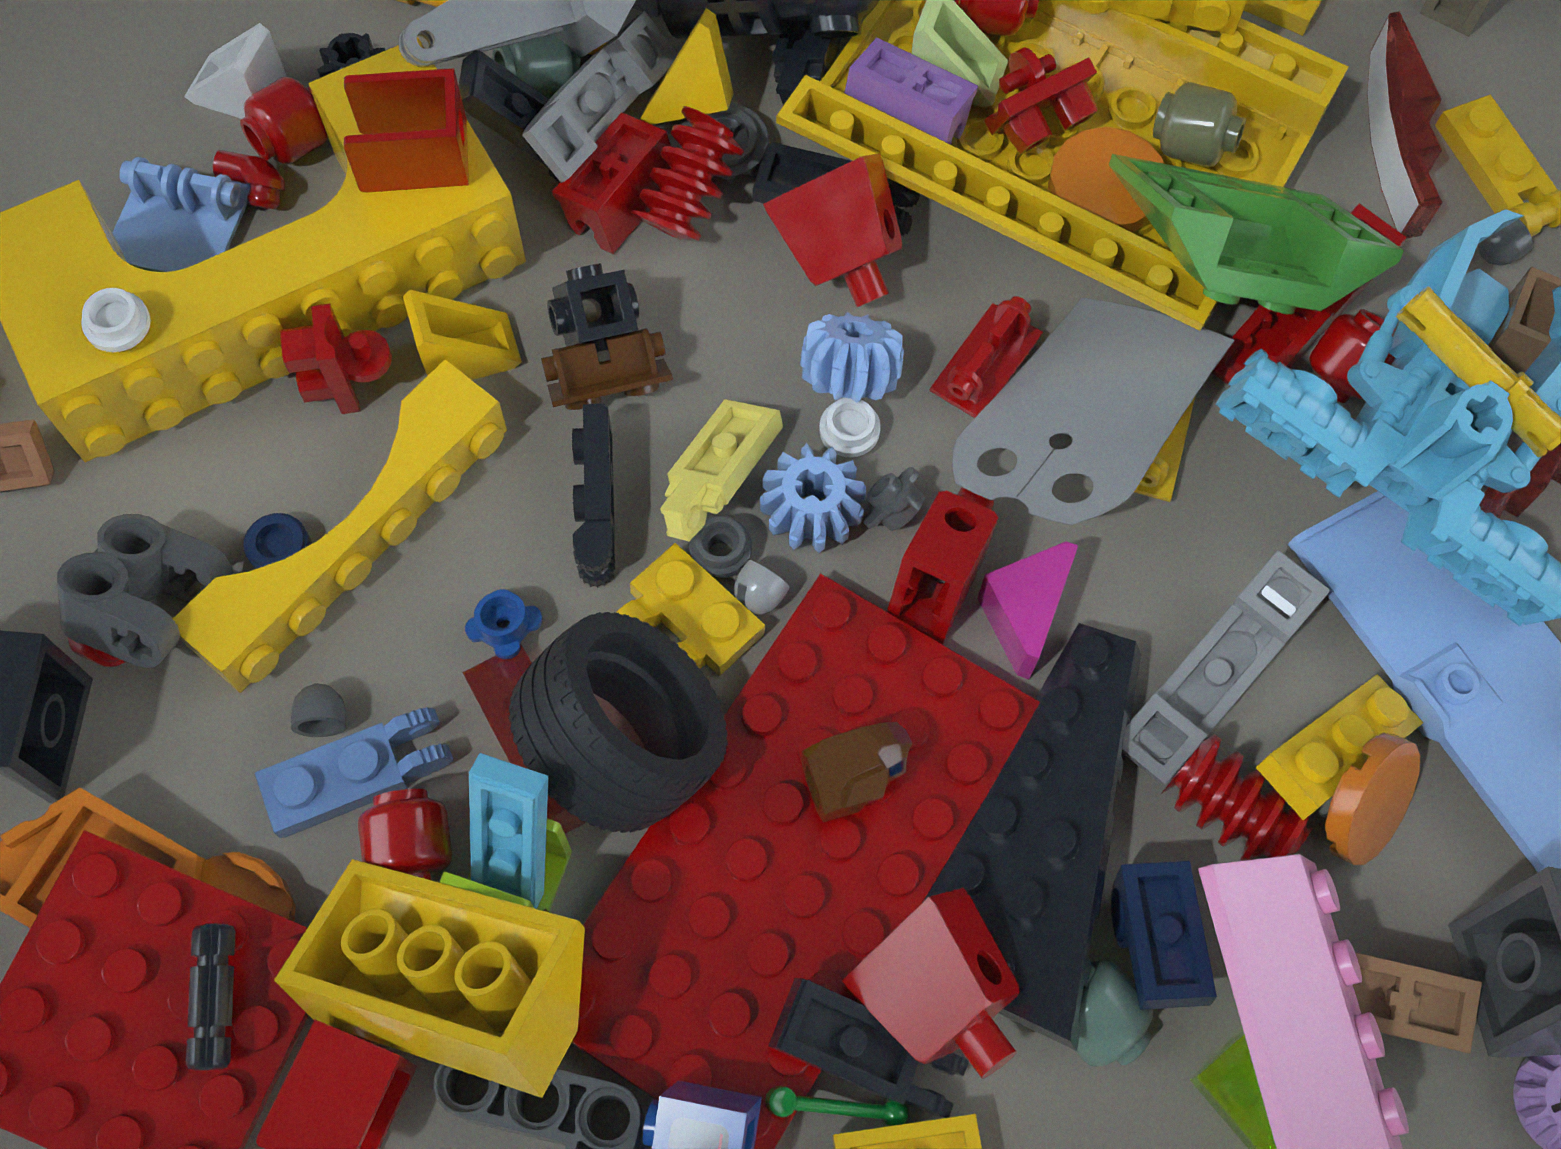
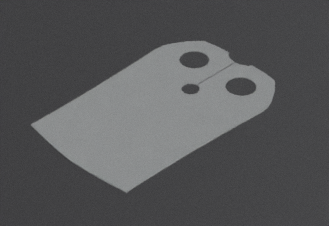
M1081 298L1026 364L956 439L952 459L955 483L989 500L998 497L1017 498L1028 507L1029 514L1068 525L1095 518L1118 507L1128 500L1136 490L1183 413L1234 340L1206 328H1202L1199 331L1160 312ZM1064 433L1072 437L1071 445L1064 449L1054 450L1049 444L1050 438L1056 434ZM1005 448L1015 453L1018 462L1015 468L1005 475L988 476L978 469L977 462L980 456L991 449ZM1067 474H1082L1093 482L1094 489L1091 495L1080 502H1062L1052 494L1054 482Z

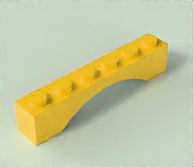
M446 359L443 360L401 400L398 430L388 460L371 490L353 511L318 541L286 559L249 572L220 576L213 579L173 618L179 628L180 639L239 693L250 683H257L267 677L276 667L279 655L298 636L309 634L321 623L326 614V608L345 590L349 591L359 586L370 573L372 563L390 545L396 546L407 539L414 530L417 519L435 501L441 502L448 498L457 488L461 475L478 459H485L495 452L503 440L504 433L507 431L499 401Z

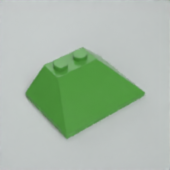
M1112 154L1109 162L1110 168L1184 269L1204 287L1203 294L1222 303L1238 304L1240 298L1244 297L1258 300L1261 306L1284 314H1293L1296 307L1322 311L1399 263L1404 252L1402 248L1322 194Z

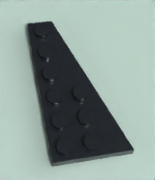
M1078 623L1035 699L1040 703L1017 744L924 899L925 901L930 896L964 888L967 891L1019 984L1018 996L1002 1009L999 1014L1075 1051L1078 1049L1081 1030L1078 1017L1083 988L1088 987L1091 961L1088 956L1094 920L1099 918L1115 820L1112 814L1116 785H1120L1124 762L1121 753L1125 728L1131 721L1141 653L1136 641Z

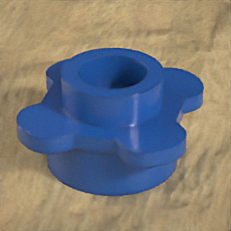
M500 589L484 596L478 602L474 610V617L470 618L465 625V632L470 641H482L494 648L498 658L510 659L519 654L521 650L520 643L527 634L540 628L542 615L536 606L525 607L518 595L508 590ZM508 620L510 622L505 628L498 627V624L502 621Z

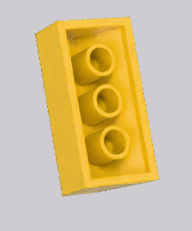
M352 859L274 981L313 1020L316 1019L344 1032L542 1098L578 1031L585 928L579 920Z

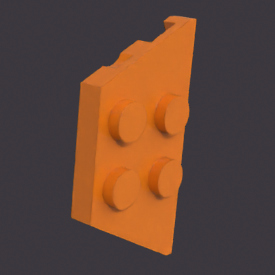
M80 787L51 804L46 813L38 819L23 821L0 835V911L31 928L83 830L193 878L201 879L203 864L201 856Z

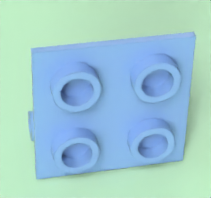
M135 157L132 161L126 160L120 168V180L123 184L129 185L131 193L112 234L117 240L127 263L137 268L154 272H169L190 267L229 249L248 204L247 194L250 190V185L232 181L227 175L220 174L217 177L199 174L194 168L186 167L182 170L179 165L169 164L166 167L151 164L146 158Z

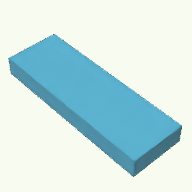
M479 753L469 771L471 881L531 901L535 909H537L544 895L548 801L547 775Z

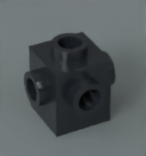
M599 263L567 270L568 281L552 288L554 299L547 302L549 320L556 336L563 335L566 347L594 341L596 352L608 350L606 337L638 330L636 318L639 317L638 299L633 285L627 283L624 269L603 273L602 265ZM583 300L592 302L596 307L597 315L591 323L586 320Z

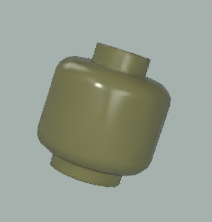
M1187 82L1181 85L1175 94L1170 92L1165 94L1156 115L1153 138L1160 140L1161 151L1169 158L1203 167H1212L1220 161L1225 151L1236 152L1244 132L1246 118L1236 116L1238 105L1232 93Z

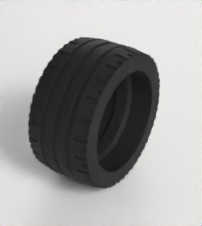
M598 612L584 617L562 632L528 666L515 685L510 697V729L514 736L513 741L518 748L517 751L524 760V765L530 770L548 776V796L551 799L553 798L559 806L564 807L571 815L577 816L579 820L586 821L589 825L598 826L603 830L608 829L610 832L620 831V833H626L630 831L631 833L637 830L640 831L670 815L695 794L716 772L724 760L727 750L726 746L728 745V740L726 739L728 732L726 730L727 724L726 720H724V712L709 680L704 676L703 671L698 668L696 662L687 655L688 653L685 650H682L669 636L661 633L659 629L650 626L649 623L616 612ZM593 694L608 701L629 721L645 749L631 742L608 719Z

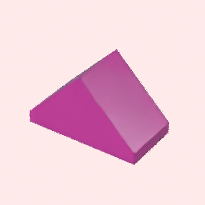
M1067 541L984 576L977 599L1017 676L1029 680L1038 662L1078 549L1076 544Z

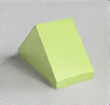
M926 0L914 32L911 54L978 85L976 96L973 98V105L984 108L993 105L1000 86L999 78L1003 77L1008 63L1007 58L954 0Z

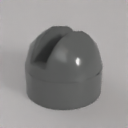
M1518 219L1479 242L1477 247L1481 257L1488 263L1505 265L1511 264L1529 253L1533 248V240L1527 227Z
M314 683L304 687L295 696L291 708V730L293 732L308 737H328L337 735L345 730L346 708L341 695L332 687L326 684Z

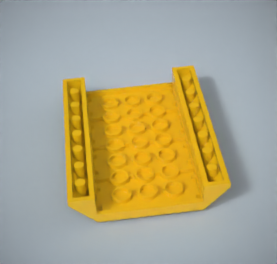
M879 0L876 7L862 22L861 35L852 37L822 80L818 81L807 75L804 76L776 115V123L850 160L880 153L887 178L1201 331L1211 318L1219 301L1203 294L1204 287L1184 269L1151 222L1132 233L1049 193L1048 182L1055 154L1067 139L1083 130L1111 127L1128 130L1148 141L1162 157L1164 164L1284 187L1311 140L1349 66L1240 18L1235 34L1231 35L1165 20L1151 19L1113 9H1108L1101 14H1089L1080 8L1078 0H1039L1035 17L1033 19L1025 18L1023 25L1015 35L1003 36L984 33L1008 60L1003 76L1010 73V55L1024 47L1032 50L1038 59L1047 54H1051L1054 57L1056 70L1046 74V78L1089 57L1097 73L1087 82V85L1093 95L1098 111L1086 122L1065 131L1052 106L1042 110L1041 113L1053 135L1039 146L1019 154L1004 130L991 135L984 122L988 116L998 112V104L1002 100L1019 92L1016 89L1005 94L999 86L993 105L985 108L971 105L967 123L960 139L953 137L952 144L950 145L844 93L850 66L876 37L906 52L912 53L914 32L926 0ZM1187 82L1232 93L1238 105L1236 116L1246 118L1244 132L1236 152L1225 151L1220 161L1212 167H1203L1169 158L1161 151L1160 140L1153 138L1156 115L1167 92L1175 94L1177 89Z

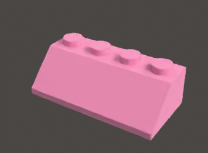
M1300 854L1212 864L1198 868L1276 1148L1403 1149L1399 1135L1409 1133L1405 1110L1397 1090L1394 1087L1384 1089L1376 1063V1058L1385 1057L1383 1040L1371 1012L1361 1014L1353 984L1362 983V974L1350 941L1348 939L1339 941L1331 913L1340 911V903L1334 883L1327 869L1317 871L1315 863Z

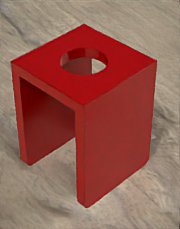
M454 68L359 74L344 77V89L358 130L362 133L361 135L345 136L344 150L361 192L469 186L467 118Z
M315 1019L260 1129L256 1143L263 1149H380L418 1066L396 1053Z

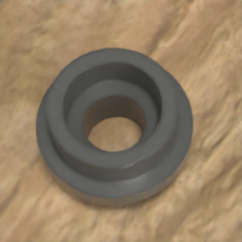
M715 516L707 519L703 528L689 542V553L711 576L726 578L739 573L747 560H750L752 541L749 532L740 522L726 516ZM716 543H726L732 548V551L728 555L720 557L711 554L709 549Z

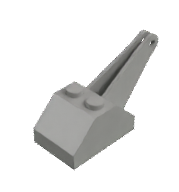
M448 0L422 17L413 20L405 27L399 36L398 45L401 55L407 62L414 66L425 67L468 56L475 50L485 52L554 34L556 38L566 43L571 51L581 58L617 36L636 0ZM417 36L424 37L427 40L428 49H424L418 44Z

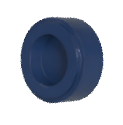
M272 513L259 518L249 527L244 538L243 547L246 557L254 569L286 559L311 545L312 541L305 527L297 518L285 513Z

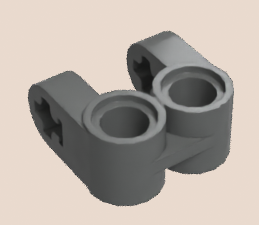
M123 514L112 517L103 523L97 532L98 548L95 552L84 553L70 558L62 564L57 572L61 628L67 637L77 643L91 646L139 667L154 668L161 663L179 642L180 632L177 624L168 613L148 601L155 599L162 592H166L190 602L216 577L234 574L232 565L219 549L209 543L163 525L149 516Z

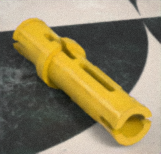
M1429 286L1415 295L1397 313L1395 317L1414 332L1469 387L1492 381L1510 394L1507 399L1512 408L1513 415L1511 429L1537 457L1544 456L1548 450L1552 451L1561 443V417L1555 411H1552L1530 388L1534 382L1524 372L1516 374L1469 326L1444 304Z

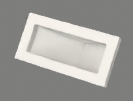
M258 23L209 54L184 97L195 105L243 119L245 117L244 102L251 95L281 77L287 76L270 31L261 23Z

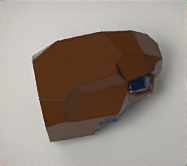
M884 722L860 727L826 738L802 751L801 762L804 776L816 811L822 822L859 812L867 803L883 798L887 784L906 773L907 756L913 743L905 728L897 722Z

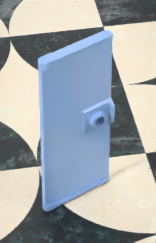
M1379 491L1293 537L1288 546L1295 552L1311 575L1330 589L1327 596L1392 680L1394 691L1404 698L1408 707L1424 722L1418 727L1422 735L1440 743L1537 873L1548 866L1561 869V643L1544 622L1528 625L1522 623L1521 626H1518L1507 618V611L1497 604L1493 608L1484 602L1482 598L1453 580L1454 574L1445 567L1439 570L1427 561L1428 555L1417 548L1413 551L1401 543L1409 513Z

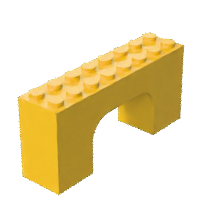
M417 37V42H418V44H419L422 48H424V46H423V44L421 43L420 39ZM399 45L309 82V87L334 154L346 174L340 190L330 202L319 210L190 267L169 272H154L143 270L127 263L117 240L79 179L0 212V322L37 405L85 463L97 457L115 454L125 444L156 430L172 428L179 424L183 418L213 404L229 402L236 398L240 392L270 378H280L290 374L282 358L280 330L313 325L311 306L330 303L345 337L358 330L376 331L380 328L396 326L407 318L408 313L403 296L409 290L453 300L462 291L488 279L501 278L509 274L516 266L526 262L512 195L468 120L469 186L368 193L361 192L357 186L344 150V137L347 135H361L362 133L358 130L344 89V77L359 74L437 69L435 65L418 67L410 64L403 58ZM106 288H119L138 296L143 301L150 313L151 323L148 333L136 346L121 352H106L96 348L89 342L82 330V310L88 298L97 291Z

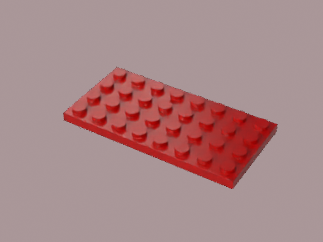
M820 573L724 715V720H726L728 736L726 739L728 740V745L726 746L727 750L724 760L719 768L695 794L670 815L649 826L584 922L585 934L578 1031L571 1044L658 1101L660 1095L677 1081L762 1097L754 1149H775L798 1111L794 1110L787 1117L771 1114L765 1105L767 1093L775 1086H783L791 1089L797 1096L807 1097L822 1072L818 1068L768 1047L794 979L803 978L861 1004L847 989L842 980L922 904L989 793L1040 702ZM884 722H897L905 728L913 743L907 756L906 773L887 784L883 798L868 802L857 813L822 822L816 811L804 776L801 762L802 751L826 738L860 727Z

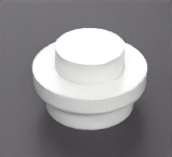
M106 288L97 291L88 298L83 306L82 330L89 342L102 351L121 352L128 350L141 342L150 328V313L143 301L138 296L119 288Z
M842 398L828 406L823 412L820 419L819 433L823 444L828 449L833 446L837 455L858 457L868 453L876 445L880 435V420L875 410L867 402L860 400L856 403L851 398Z

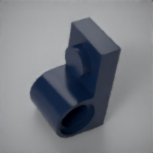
M1190 861L1122 864L1117 872V877L1111 891V916L1118 946L1120 948H1129L1140 1010L1211 1006L1217 994Z

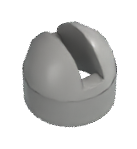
M747 560L737 576L734 585V597L753 614L763 615L772 611L781 603L790 586L766 567L752 560Z

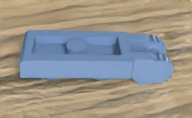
M426 707L412 710L410 713L394 717L385 726L383 723H379L255 772L273 832L279 838L288 837L373 803V797L376 795L408 789V783L428 776L432 772H438L440 769L450 765V762H453V756L449 746H446V744L441 745L440 743L407 754L399 762L393 748L436 729L440 725V721L435 709Z

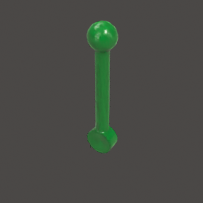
M783 1086L771 1088L765 1098V1105L768 1111L779 1117H787L795 1110L882 1119L887 1126L905 1124L909 1116L905 1103L903 1105L888 1100L882 1105L797 1096L791 1089Z

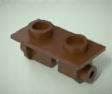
M644 328L638 331L606 337L610 360L601 362L598 361L594 341L551 349L552 356L541 358L546 381L559 380L558 383L547 385L553 407L565 405V408L568 410L583 409V404H598L601 401V396L623 391L626 396H642L660 388L659 383L673 380L672 373L664 358L655 360V357L666 355L661 332L649 334L648 329Z

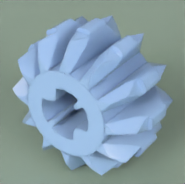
M849 312L840 317L831 314L825 315L822 320L809 323L801 351L802 379L812 384L815 392L833 394L835 400L844 397L851 398L858 403L861 398L865 397L872 400L882 399L884 393L896 390L897 381L901 377L904 355L902 347L903 335L891 329V324L888 322L871 320L869 315L858 317L851 315Z
M806 443L801 448V459L799 460L782 452L778 458V470H767L764 474L763 488L767 492L763 493L760 497V510L764 515L771 516L769 519V530L773 536L790 531L789 546L793 550L798 548L804 539H812V546L820 553L825 549L826 536L843 545L849 536L848 526H858L862 522L864 509L860 503L865 500L866 486L864 482L854 480L857 467L854 465L853 460L836 465L837 452L833 446L825 451L822 457H815L813 450Z

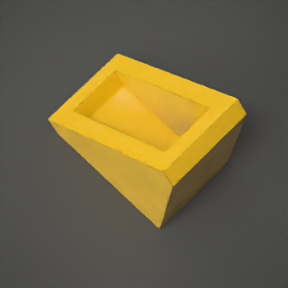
M707 8L649 100L640 118L644 122L653 125L684 119L685 117L681 112L683 106L691 107L705 114L729 109L734 92L716 14Z
M409 290L403 296L417 350L427 376L445 359L471 380L512 370L522 363L506 312L414 290Z

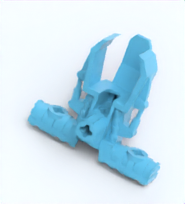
M1505 209L1468 226L1430 250L1426 261L1415 272L1406 287L1388 298L1387 307L1389 312L1380 330L1375 331L1370 337L1358 363L1353 365L1347 373L1349 384L1366 401L1356 419L1351 417L1347 409L1337 403V394L1324 380L1302 370H1291L1281 362L1275 363L1268 358L1267 352L1263 349L1257 350L1246 360L1244 369L1233 376L1228 384L1230 388L1222 393L1215 405L1220 408L1218 413L1231 422L1234 419L1238 420L1246 426L1245 432L1275 451L1277 455L1286 461L1290 457L1300 464V471L1308 477L1314 479L1316 476L1327 484L1325 489L1338 498L1356 480L1364 487H1367L1369 484L1406 510L1409 516L1401 543L1413 551L1417 548L1428 555V562L1439 570L1445 567L1454 574L1453 580L1482 598L1484 602L1493 608L1497 604L1508 612V619L1521 626L1522 623L1528 625L1561 618V563L1547 553L1548 545L1537 532L1517 522L1501 520L1493 513H1485L1481 510L1479 504L1485 495L1481 491L1483 485L1502 493H1508L1527 486L1531 478L1530 471L1541 457H1537L1524 442L1515 453L1507 446L1513 422L1512 408L1507 399L1510 395L1508 392L1492 381L1469 387L1402 321L1399 322L1392 337V333L1399 321L1395 317L1397 313L1415 295L1429 286L1457 317L1489 345L1509 312L1508 288L1480 268L1468 273L1466 271L1479 242L1524 216ZM1561 286L1552 290L1555 313L1549 329L1551 341L1527 369L1525 374L1534 382L1530 388L1552 411H1555L1561 417ZM1388 353L1395 357L1391 365L1384 363Z

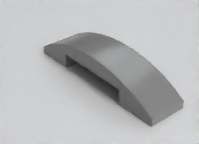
M643 11L621 29L617 36L609 40L548 100L528 124L522 136L561 183L566 181L598 147L595 143L596 140L618 115L624 112L639 94L652 87L670 68L678 55L648 14Z
M1277 550L1162 687L1152 695L1130 723L1127 724L1122 753L1164 787L1325 598L1330 589L1281 551Z

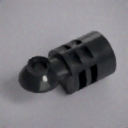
M659 0V5L665 24L671 35L676 39H687L706 8L716 14L721 37L786 34L790 30L793 21H810V34L812 36L846 38L861 35V20L876 7L879 0Z

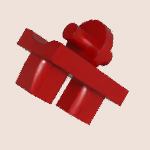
M1026 47L1012 53L1009 57L1010 73L999 78V85L1005 94L1016 89L1019 92L1002 100L998 104V112L988 116L984 122L991 135L1004 130L1019 154L1039 146L1053 135L1041 113L1042 110L1050 106L1053 107L1065 131L1086 122L1098 111L1093 95L1087 85V82L1097 73L1092 61L1088 57L1046 78V74L1056 70V61L1051 54L1038 59L1036 54Z
M330 303L311 306L313 325L280 330L283 362L289 373L296 372L298 390L304 403L334 398L341 414L360 412L359 401L350 380L355 382H371L383 376L389 369L392 361V353L388 342L380 333L372 330H358L345 337Z

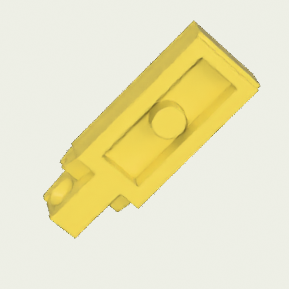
M727 399L723 400L667 473L670 484L665 492L667 499L660 508L661 513L664 514L668 529L666 532L667 536L690 542L705 525L708 512L718 514L723 510V505L729 503L783 428L780 410Z

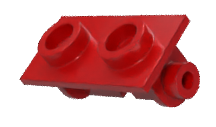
M1013 296L1010 300H1004L999 305L992 303L932 384L929 391L976 418L1010 381L1043 334V331L1030 324L1029 314L1032 311L1030 304L1019 296Z

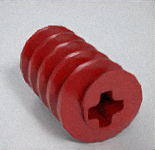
M683 106L681 112L692 126L674 125L671 131V135L682 148L663 147L660 155L671 169L653 168L649 175L661 190L642 189L639 198L650 209V212L632 210L630 214L676 239L699 241L702 235L690 221L692 217L710 220L712 213L704 206L701 199L703 196L721 198L723 193L711 179L713 175L731 177L733 171L722 160L724 154L742 156L744 150L732 138L734 133L724 124L699 110Z
M1215 734L1201 742L1161 793L1163 794L1175 786L1180 789L1174 809L1180 813L1199 803L1202 807L1196 826L1201 830L1218 820L1222 821L1224 824L1218 843L1223 847L1240 837L1244 838L1246 843L1240 858L1241 861L1254 860L1263 854L1268 858L1294 855L1313 828H1306L1310 816L1302 820L1292 808L1286 812L1283 810L1286 801L1275 789L1264 795L1261 794L1265 777L1257 769L1242 778L1238 776L1244 758L1238 751L1220 761L1217 760L1216 757L1222 739Z

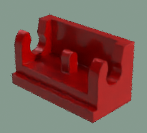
M623 112L618 115L596 140L595 143L598 147L569 179L562 183L560 182L552 191L554 199L560 202L572 230L577 235H581L588 225L592 229L599 247L611 254L616 252L641 222V220L630 214L631 211H650L639 198L642 189L661 190L649 176L652 169H671L660 155L664 146H671L667 131Z

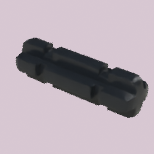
M202 924L195 926L192 931L191 956L197 957V966L190 967L187 1027H194V1038H187L186 1065L188 1069L195 1071L223 1069L228 1067L231 1061V1037H225V1026H232L234 966L228 965V956L235 955L236 931L233 926L228 924Z

